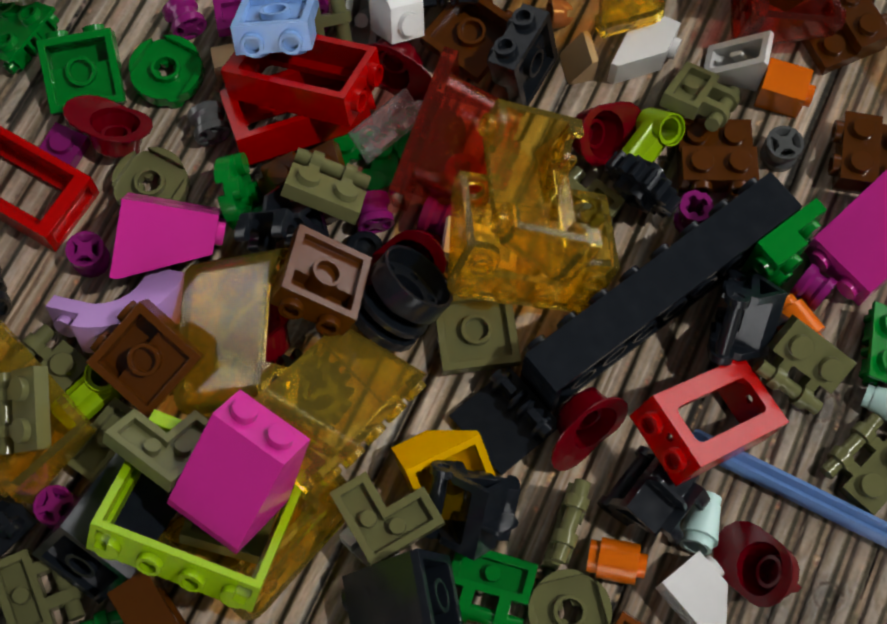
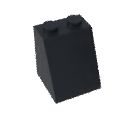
M117 453L102 466L32 553V555L98 604L108 598V592L130 579L137 570V568L117 560L104 559L94 551L86 549L90 523L125 462V459ZM141 473L114 524L157 541L177 513L174 508L167 504L172 491L168 493Z
M414 549L342 576L344 588L341 592V599L345 610L348 612L350 624H463L450 555Z

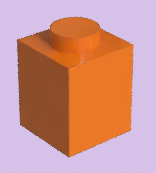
M771 57L760 82L753 106L796 119L802 106L809 107L813 99L816 86L811 85L810 82L814 70Z

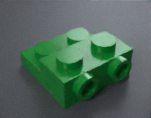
M92 24L84 26L81 33L69 35L66 30L52 31L45 34L46 39L36 40L51 115L63 114V107L66 102L82 95L100 96L119 104L127 103L120 70L122 66L116 36L111 28H105L104 24Z
M815 198L759 240L740 271L754 275V273L760 274L778 287L785 284L793 276L792 271L803 262L800 255L811 243L810 238L821 229L822 226L819 221L827 210L825 206Z

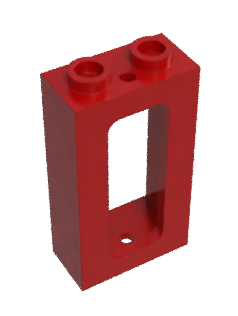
M317 34L313 49L301 55L291 56L281 52L270 53L262 58H250L246 55L236 56L234 51L222 67L221 74L230 99L350 127L358 113L364 111L367 99L374 88L381 84L384 68L380 64L377 47ZM269 66H278L345 81L346 83L339 92L262 73Z
M292 69L269 75L339 92L346 83L345 81ZM226 89L219 91L239 153L244 152L246 154L249 165L296 151L298 147H309L372 127L373 122L370 111L376 109L371 93L367 99L364 111L358 113L350 127L298 115L249 131V124L286 112L230 99Z
M0 126V157L62 192L41 221L0 197V221L50 250L57 252L100 192L92 178Z
M733 360L731 365L718 366L651 396L630 415V418L675 486L760 444L789 423L746 360ZM718 391L740 424L704 442L698 441L680 416L678 409ZM749 395L752 397L753 402L749 400Z

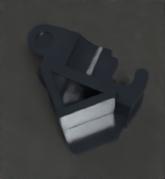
M279 185L266 194L263 205H259L250 213H241L234 233L236 242L249 241L247 248L251 251V256L258 260L257 265L270 272H277L282 267L288 252H281L276 247L277 242L285 239L284 246L289 249L293 232L299 224L329 237L323 212L295 201L290 202V199L280 196L284 185Z
M729 269L727 278L722 285L721 297L724 298V302L728 306L727 308L718 307L715 315L716 322L711 323L707 344L709 360L718 365L728 366L732 364L733 360L744 361L768 355L770 348L767 345L774 338L777 326L784 325L789 317L782 313L788 293L760 274L754 273V275L739 270Z
M640 445L635 451L637 457L607 496L602 495L597 504L606 513L624 525L636 524L655 536L661 531L668 537V541L671 544L677 546L684 537V533L680 528L681 520L693 504L703 511L710 502V497L705 488L696 483L699 475L675 486L651 448L648 449Z
M433 461L430 467V474L433 475L429 496L439 513L442 515L449 480H451L452 484L462 488L464 493L460 512L453 511L450 519L444 520V526L425 538L438 539L439 544L473 561L494 549L497 540L509 541L511 530L516 528L519 523L515 517L521 491L518 478L513 475H508L507 478L494 476L491 473H485V471L480 470L471 471L465 468L462 461Z

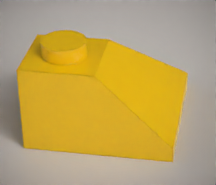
M426 430L391 447L411 493L424 486L429 494L433 475L430 474L431 463L436 460L462 461L468 470L485 471V473H491L496 476L481 435L477 430ZM451 480L448 483L441 515L444 520H449L453 511L460 512L463 501V489L452 484Z

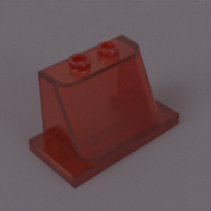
M446 46L442 50L390 185L389 192L393 207L404 211L408 210L414 194L425 199L428 196L437 198L439 203L443 205L450 203L457 205L459 211L484 220L494 192L501 194L505 185L508 172L502 170L507 157L514 159L521 138L515 135L521 122L523 111L459 78V51Z

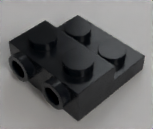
M523 3L520 8L513 12L512 17L507 22L504 35L495 41L488 54L487 64L493 83L506 87L511 108L523 113L527 110L558 58L550 12Z

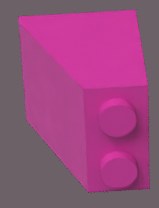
M887 170L819 232L804 251L809 256L811 264L814 263L819 267L820 272H825L829 277L837 280L836 286L839 292L845 298L853 300L858 306L887 282Z
M128 192L121 199L109 278L120 279L213 255L214 245H223L226 227L225 218H219L220 208Z
M239 389L212 413L168 498L167 504L234 554H237L288 502L310 438Z

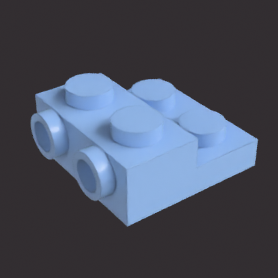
M242 0L230 26L235 55L262 58L270 53L283 52L287 55L296 56L312 50L317 36L315 17L319 8V1Z

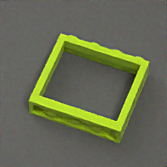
M156 409L153 410L149 417V420L165 432H169L182 421ZM126 460L90 523L86 549L94 551L104 559L117 560L135 567L145 575L158 576L179 584L186 591L200 592L220 600L228 607L234 609L241 608L252 613L302 495L310 469L300 467L290 498L279 512L252 577L115 525V521L142 473Z

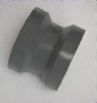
M204 101L196 104L188 111L189 123L195 126L193 135L197 144L201 146L216 145L231 135V127L223 119L225 110L221 102Z
M778 126L772 129L760 150L762 163L774 172H784L791 169L804 148L802 135L790 126Z

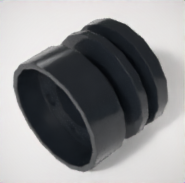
M390 246L370 269V273H368L355 325L372 342L387 350L395 352L409 350L416 340L425 333L428 324L434 323L453 301L452 288L441 270L425 255L407 246Z

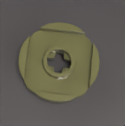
M148 147L149 151H142L138 154L136 151H133L124 156L113 171V194L119 206L121 205L122 197L128 192L182 202L186 201L189 194L190 179L181 160L174 153L164 148ZM154 177L159 178L157 181L159 186L155 190L145 191V187L142 184L144 180L152 181Z
M575 569L558 570L545 576L533 590L527 606L528 624H568L566 619H560L558 616V612L563 609L562 602L570 601L572 607H579L581 610V614L575 617V624H610L612 620V605L605 588L597 580L594 581L590 576L585 575L584 572Z

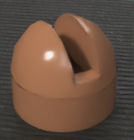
M565 0L547 1L545 11L550 12L553 29L565 28L573 20L572 17H567V11L573 10V7Z

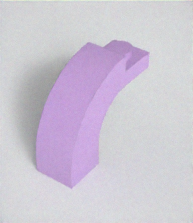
M159 268L148 271L134 290L117 300L95 304L54 295L47 303L46 308L58 333L66 337L75 336L82 351L93 354L94 351L90 349L92 344L105 331L108 330L112 333L121 323L117 316L131 301L134 300L138 303L139 301L149 299L173 322L178 324L187 314L196 298L185 272Z

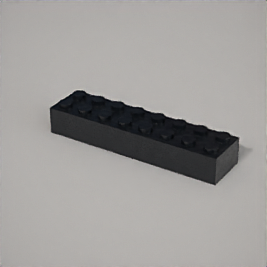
M771 172L759 181L756 177L748 180L738 190L737 193L739 195L729 202L727 199H723L709 211L708 215L710 217L701 224L697 221L690 223L681 231L678 241L671 246L667 243L659 246L649 256L650 262L640 269L637 265L628 269L618 279L619 285L610 291L603 288L588 301V308L579 314L572 311L556 325L557 331L547 338L542 334L526 346L525 351L527 353L522 361L520 379L550 412L554 411L723 283L727 278L729 269L740 270L756 243L802 208V205Z

